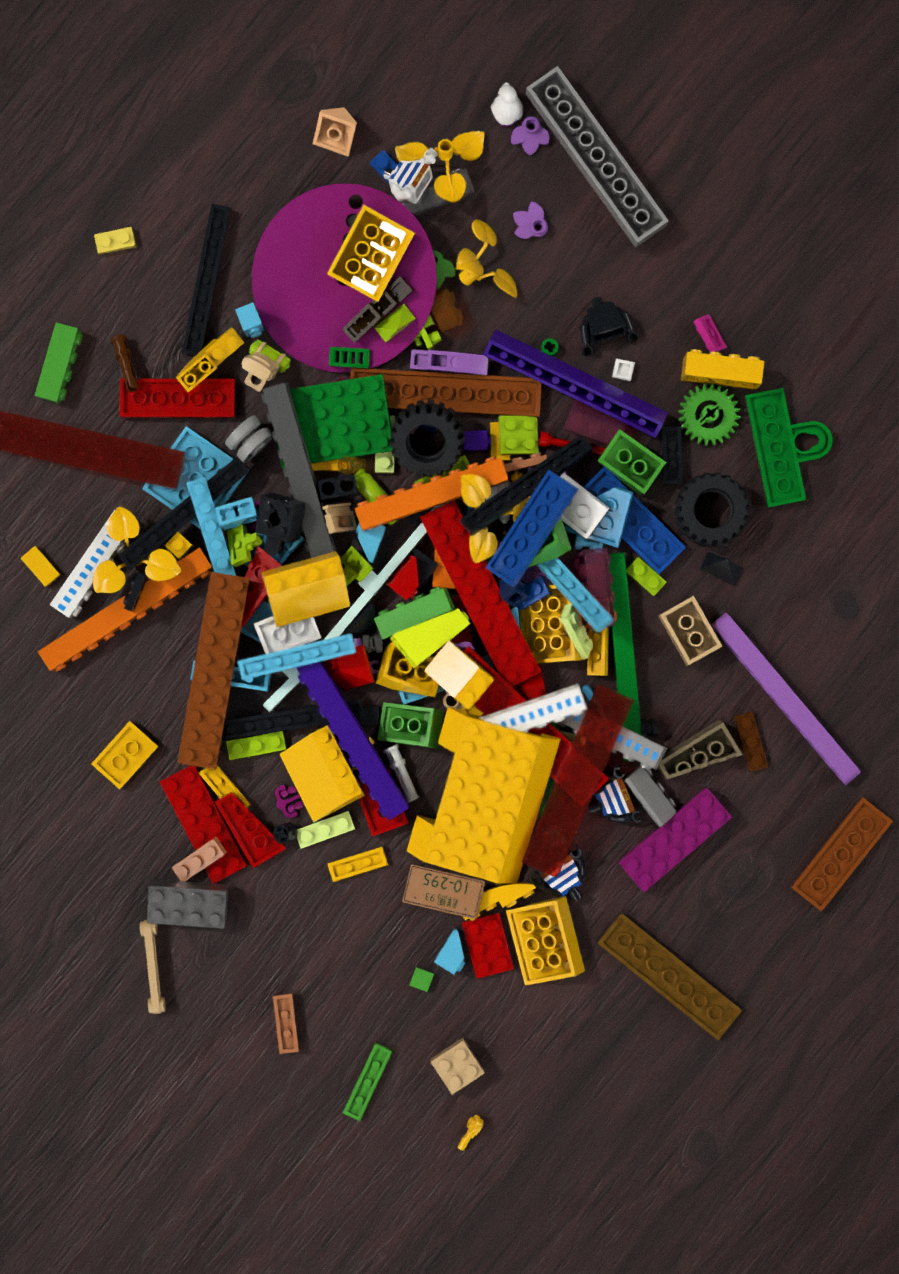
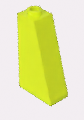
M456 609L397 632L390 639L411 666L416 668L470 624L468 621L469 617L464 611Z

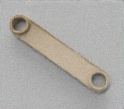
M147 920L140 921L141 937L145 938L151 996V998H148L149 1014H161L166 1011L165 998L161 997L155 944V935L158 934L157 924L147 923Z

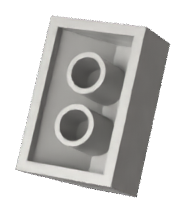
M639 766L622 780L655 824L661 827L677 813L674 809L677 806L670 797L667 799L664 796L663 792L665 790L659 782L655 784L651 777L654 776L652 772Z

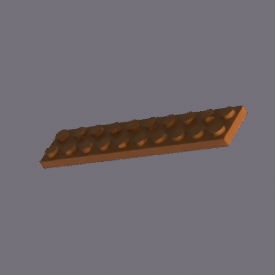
M351 368L350 379L383 374L388 409L406 410L407 405L411 403L416 405L419 400H423L424 403H428V400H434L435 404H439V402L445 403L444 407L447 409L451 407L454 413L540 417L542 383L532 378Z
M211 572L177 763L217 769L250 578Z

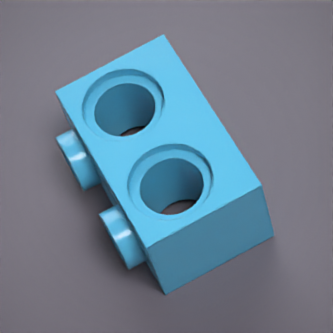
M254 303L235 309L247 337L255 338L262 335L261 332L265 330Z
M252 497L215 507L219 526L223 530L255 522L258 518L257 503Z

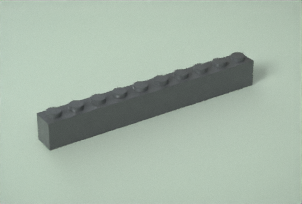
M282 383L265 388L261 397L264 405H267L269 410L267 418L274 427L272 435L274 441L279 444V458L281 461H284L285 468H283V472L291 485L288 487L290 496L296 500L306 502L301 529L302 535L305 534L307 540L305 542L306 551L311 554V558L334 552L336 547L332 534H329L324 516L326 513L322 508L323 502L288 383Z

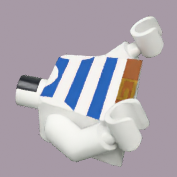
M433 148L428 149L424 157L419 160H402L395 170L385 169L384 179L389 180L391 192L398 201L406 199L417 204L433 178L429 164H434L436 161L435 157L438 156V153Z

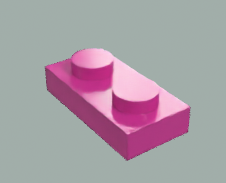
M709 314L693 321L698 333L705 342L706 348L710 352H720L727 348Z

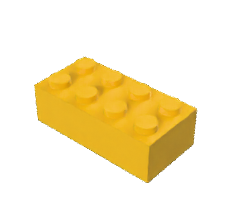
M692 349L683 358L681 381L713 383L714 385L756 390L762 384L764 361L754 356L744 359L740 358V355L729 354L728 357L721 356L719 352L703 354L701 350Z

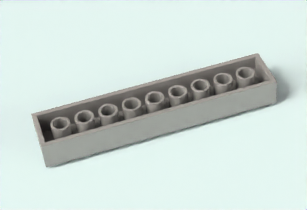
M556 66L526 88L527 97L635 248L666 227L668 219L560 68Z

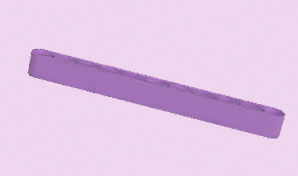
M724 613L711 624L713 630L845 785L861 773L858 767L727 613Z

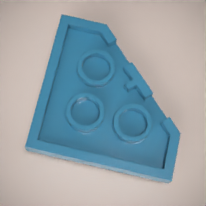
M614 487L596 497L610 507V509L588 539L617 548L620 546L634 492ZM565 523V531L580 535Z

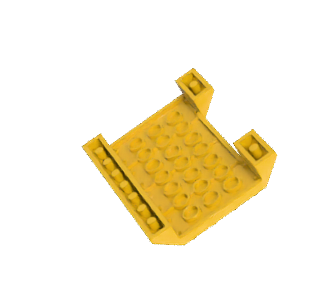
M448 706L438 744L454 752V759L436 820L417 815L407 852L423 862L491 882L517 883L560 738L546 734L537 736L466 715L467 711Z

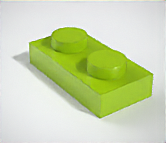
M639 557L626 569V573L653 597L666 584V581Z

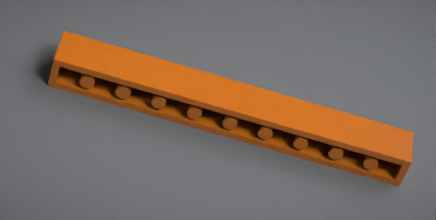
M198 548L179 560L177 563L181 568V573L176 577L166 581L148 580L145 583L134 612L124 609L123 601L125 596H123L39 650L38 653L49 671L59 672L63 670L67 662L70 660L74 662L83 656L81 653L87 649L89 652L99 646L98 642L101 640L107 641L115 636V631L119 629L121 631L131 626L130 622L134 619L140 620L147 615L146 612L151 608L156 610L163 605L162 601L168 597L170 600L180 594L178 591L182 588L188 589L196 584V579L200 577L204 579L211 574L210 570L213 567L203 550Z

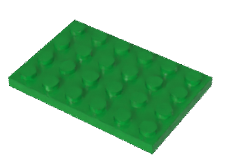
M383 374L290 389L311 464L393 450L390 447L392 429ZM280 460L281 468H285L284 461Z

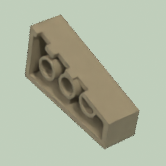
M717 720L667 751L658 768L666 779H670L695 769L741 756L742 753L724 723Z

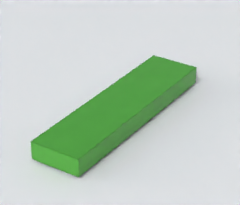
M375 1042L344 1108L343 1114L358 1121L361 1120L393 1052L392 1049Z

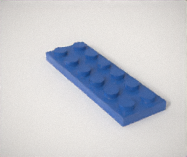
M605 467L583 487L595 497L614 487L628 490ZM633 495L622 539L659 575L686 547Z
M548 470L486 568L515 588L578 489Z

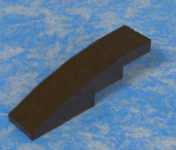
M399 276L384 290L378 302L373 300L371 303H368L342 330L356 343L401 304L414 289L403 276Z

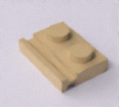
M351 503L332 504L322 507L323 510H326L327 515L324 516L329 534L349 532L357 529L353 511H350L349 508Z

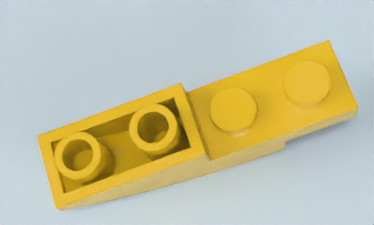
M231 327L218 339L212 340L179 372L176 379L187 392L191 391L217 369L216 366L243 345L244 341Z
M522 882L503 884L484 890L479 912L484 909L487 911L497 906L496 902L498 901L502 908L505 906L510 908L518 903L516 901L518 898L523 896L525 899L532 895L536 887L532 883ZM463 917L465 920H467V919H470V921L474 920V919H471V918Z

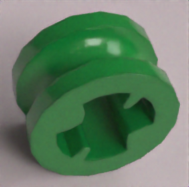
M552 338L545 339L542 342L541 351L554 356L558 351V343ZM547 343H550L551 346H555V349H552L553 352H549L547 349H544V346L547 347Z

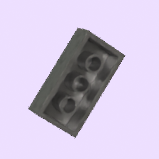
M152 879L148 890L147 923L225 928L227 923L229 885Z

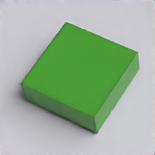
M416 967L409 985L428 992L434 973Z

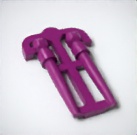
M284 784L279 786L275 791V796L278 800L276 803L277 807L282 809L284 815L288 818L297 816L298 813L295 810L305 806L303 801H298L295 805L288 806L287 809L292 814H289L285 807L287 803L300 798V795L298 794L287 800L281 799L279 795L280 790H282L280 793L282 797H287L290 793L294 794L297 791L296 787L293 785L286 790Z

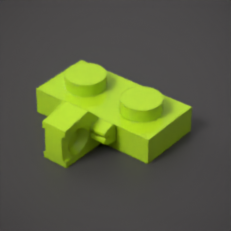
M243 524L228 530L227 536L231 565L237 567L251 561L250 551L254 550L253 547L263 543L262 535L248 533L247 526Z
M353 546L340 558V561L345 566L343 573L346 587L354 579L362 582L374 569Z

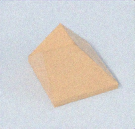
M344 107L321 110L313 144L349 156L357 122Z

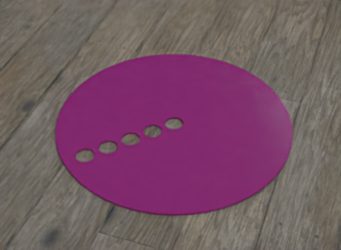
M359 184L326 185L312 189L290 201L275 215L266 227L258 243L253 261L252 290L254 302L261 321L270 336L285 352L295 359L311 367L329 372H351V367L329 366L330 347L370 349L369 368L365 369L377 367L400 354L422 330L429 317L436 293L437 272L435 257L431 243L419 221L402 203L380 190ZM353 195L362 197L363 204L358 209H353L349 205V199ZM363 205L415 233L385 289L399 276H403L414 291L391 313L405 304L416 319L387 343L375 328L356 343L348 337L342 328L368 303H371L373 299L348 285H340L337 279L327 274L343 244V237L351 229L346 224L347 216L350 214L358 216ZM336 351V362H339L338 351ZM344 352V363H347V352ZM352 352V363L354 364L355 352ZM360 353L359 364H363V353Z

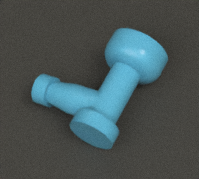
M577 534L574 549L579 550L582 547H590L587 563L595 564L597 551L602 550L603 543L584 539L583 536Z

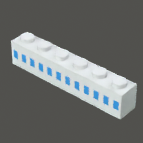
M107 522L50 603L52 607L68 618L77 617L82 610L81 604L84 600L88 601L93 594V591H91L93 588V575L98 565L107 560L114 562L113 558L116 553H120L126 545L124 544L125 539L115 541L108 535Z
M575 684L482 716L479 719L528 732V729L536 727V729L542 728L547 725V722L553 720L554 722L562 721L565 719V716L570 714L573 716L580 715L586 709V704L579 684Z

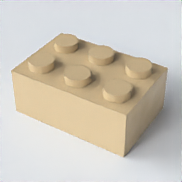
M694 596L658 616L686 666L722 647Z

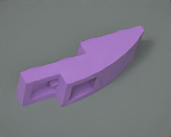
M411 350L410 369L488 375L489 357L485 355L436 350Z

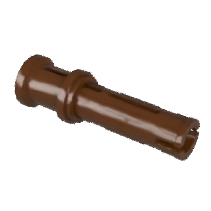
M124 334L116 335L110 340L115 348V358L119 360L127 391L135 392L139 390V385L130 358L132 352L126 342L128 338Z

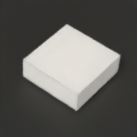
M616 358L612 378L631 382L635 362Z

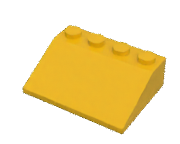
M363 205L327 274L378 302L415 233Z
M336 551L261 572L276 628L350 607L340 557Z
M549 585L552 594L519 611L521 633L537 664L585 660L580 658L560 620L564 606L571 603L555 585ZM573 606L574 610L578 613L579 619L582 623V615Z
M328 725L309 734L280 753L313 822L365 796L335 735L331 733Z
M566 896L506 910L525 985L573 977L585 971Z

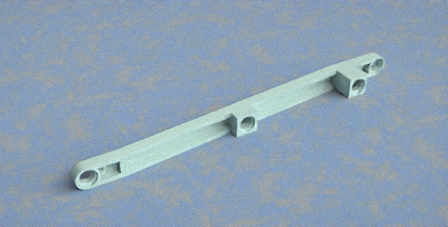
M445 504L436 506V507L433 508V510H435V509H437V508H439V507H441V506H443V505H445ZM423 523L418 526L378 575L371 571L362 582H358L365 591L324 640L339 637L345 632L427 534ZM296 668L282 670L289 679L263 704L269 712L300 683L298 678L300 674Z

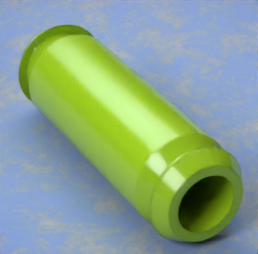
M360 469L354 474L359 492L369 503L376 501V497L386 494L373 477L365 472V469ZM398 520L393 521V522H390V523H388V524H389V525H393V524H394L395 522H397Z

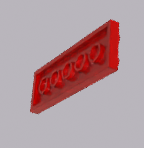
M120 379V418H235V379H204L189 392L184 389L177 379H137L139 390L128 392L125 380Z
M190 765L160 781L195 851L215 837L218 838L227 853L205 868L212 883H216L248 866L196 766Z

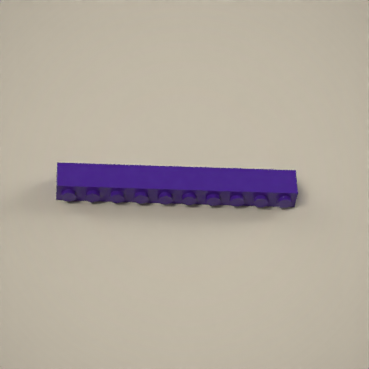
M498 330L494 331L483 355L652 437H657L668 412Z
M319 661L294 667L293 669L296 668L300 674L298 678L302 685H307L310 690L308 692L309 697L313 702L316 701L318 703L320 715L323 719L327 718L329 721L328 727L333 735L337 734L340 739L338 741L339 746L343 751L348 752L350 764L353 768L357 767L360 774L358 776L364 785L367 784L370 788V791H368L373 801L377 800L380 807L378 809L384 818L387 816L388 820L407 810L410 807L409 803L323 662Z

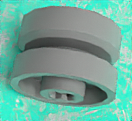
M252 415L241 423L225 441V445L231 451L239 449L237 457L242 463H246L255 457L273 438L272 432L267 427L261 428L262 421L256 415Z

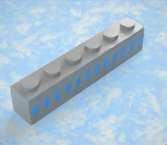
M588 709L583 710L584 712L580 715L573 716L570 714L565 716L564 720L555 722V724L563 728L566 725L573 728L572 732L581 737L583 734L589 736V741L597 745L600 742L607 745L606 749L613 753H617V751L623 753V758L631 762L634 759L641 762L640 766L650 771L651 768H658L667 748Z

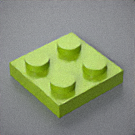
M498 417L500 455H532L539 453L537 417Z

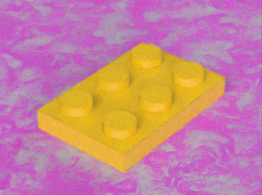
M129 721L91 764L120 790L159 746L133 722Z

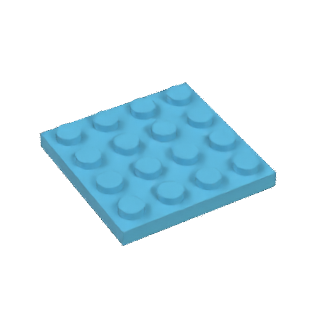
M186 426L142 489L169 508L174 509L190 495L186 482L205 477L206 481H208L231 462L233 458ZM245 476L214 500V507L225 505ZM195 516L189 522L200 529L197 516Z

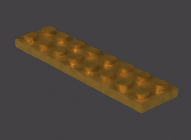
M622 913L619 914L597 942L717 1040L722 1037L742 1012L738 1006Z

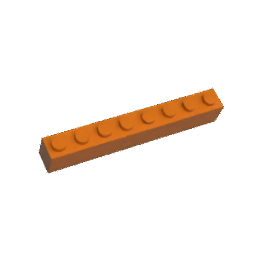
M494 456L486 459L484 464H470L464 471L460 472V469L450 471L449 476L442 478L439 475L431 478L429 483L424 484L423 481L412 485L413 488L409 490L401 488L394 491V495L387 497V494L376 497L374 502L369 503L367 500L358 503V507L354 509L362 531L364 532L462 498L461 475L474 474L481 476L488 481L490 487L508 482L509 479L502 459H497Z

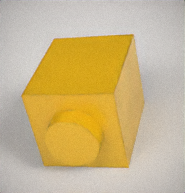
M179 532L165 544L180 560L194 548Z

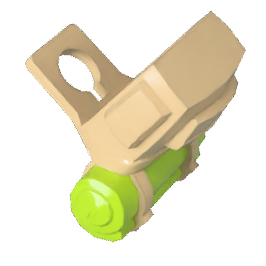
M260 340L251 344L249 349L250 355L245 356L241 363L242 368L249 372L244 383L258 392L263 389L267 381L275 378L277 371L285 372L290 367L291 360L286 357V354H281L266 345V342ZM252 375L262 380L259 385L252 382Z

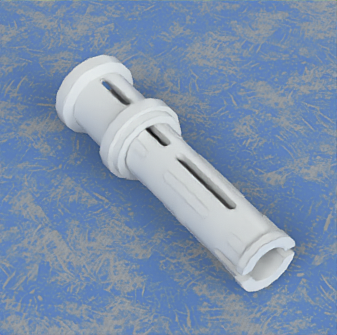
M399 744L384 749L383 753L387 755L390 762L389 767L394 769L407 802H411L419 798L404 765L406 760L400 754Z

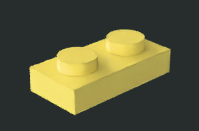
M132 227L94 235L99 255L136 247Z

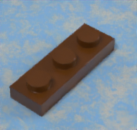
M753 711L733 716L749 772L768 767Z

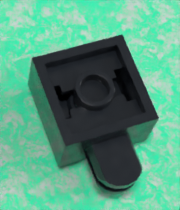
M274 492L261 495L255 532L267 536L265 544L267 554L272 556L284 552L285 542L289 543L300 539L306 502Z

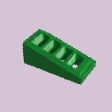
M330 347L329 366L369 368L370 349ZM336 351L339 352V362H336ZM344 352H347V363H344ZM352 352H355V364L352 363ZM360 353H363V364H359Z

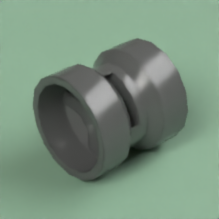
M380 634L375 636L363 635V645L367 654L371 652L383 653V640ZM374 639H375V648H373V640H374Z

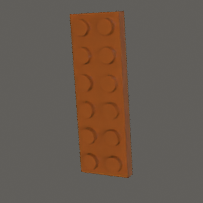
M861 797L794 881L791 888L822 912L893 821L869 801Z

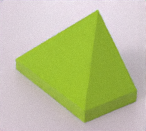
M403 304L374 328L387 343L416 318L407 306Z

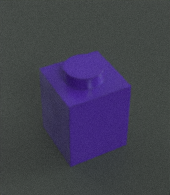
M487 430L464 431V452H487V447H491V435H487Z

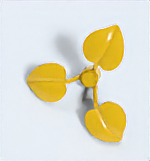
M484 132L463 133L456 136L452 142L448 139H443L438 143V148H434L438 153V157L446 163V175L439 176L434 182L435 193L440 198L453 203L463 197L466 189L465 179L459 173L450 175L449 160L452 158L453 153L455 155L460 154V157L466 161L479 158L483 151ZM418 142L395 147L399 162L402 160H419L424 157L425 152L428 150L424 144Z
M478 219L472 222L473 233L479 240L484 242V245L477 256L467 248L460 251L456 269L463 270L459 274L460 280L463 284L469 286L476 279L480 281L483 278L493 276L495 284L516 299V284L511 275L505 270L499 268L496 272L492 271L483 275L484 270L478 259L488 244L491 246L496 245L497 237L488 224Z
M474 474L460 476L461 494L466 505L477 508L485 502V499L490 497L491 487L486 479ZM531 496L513 507V511H508L503 515L513 514V521L515 523ZM487 527L474 536L470 535L469 546L473 562L479 563L488 559L497 550V538L494 533L488 532Z
M117 507L107 522L108 535L115 541L125 539L127 546H129L128 538H135L139 534L140 527L136 517L129 510ZM164 549L153 551L149 556V561L143 559L134 566L137 567L141 563L148 564L145 573L150 579L155 581H166L181 573V568L174 556ZM111 560L100 563L93 575L94 591L96 593H114L122 589L126 577L120 569L125 566L127 567V565L123 563L117 567Z

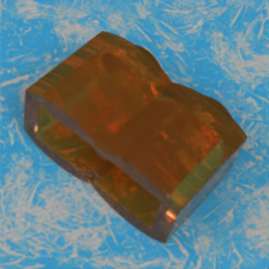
M447 288L435 293L431 309L441 334L461 326L464 319L461 310L456 309L454 305L456 299L453 292H449Z

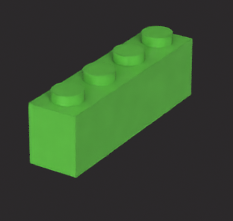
M55 323L35 392L37 398L60 404L61 400L65 399L67 392L65 389L66 382L70 381L72 375L70 368L77 358V353H75L77 345L80 346L82 341V334L78 328Z
M439 586L430 590L431 594L424 596L420 594L413 597V601L408 604L405 601L395 605L396 609L392 611L386 609L379 612V616L375 617L374 620L382 640L391 638L397 632L456 610L448 589H441Z

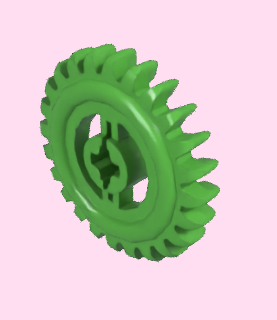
M705 383L702 386V390L696 386V393L689 390L690 397H683L686 403H680L684 410L678 411L679 414L683 415V417L678 419V421L684 422L681 429L687 428L685 435L691 433L690 440L692 441L697 438V444L704 440L705 446L708 445L709 441H711L713 446L716 445V440L723 443V437L730 439L728 432L735 433L732 427H738L739 424L735 420L741 418V416L735 415L741 409L734 408L738 401H731L734 394L727 396L728 389L721 392V385L714 389L713 383L709 389ZM705 401L717 403L715 406H705L700 413V418L696 420L695 412L699 404ZM716 409L713 412L714 414L712 415V417L710 416L704 419V417L707 414V411L710 412ZM722 409V422L717 427L708 429L701 426L704 423L711 424L715 422L719 417V411Z

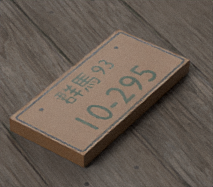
M411 864L402 902L477 920L486 882Z

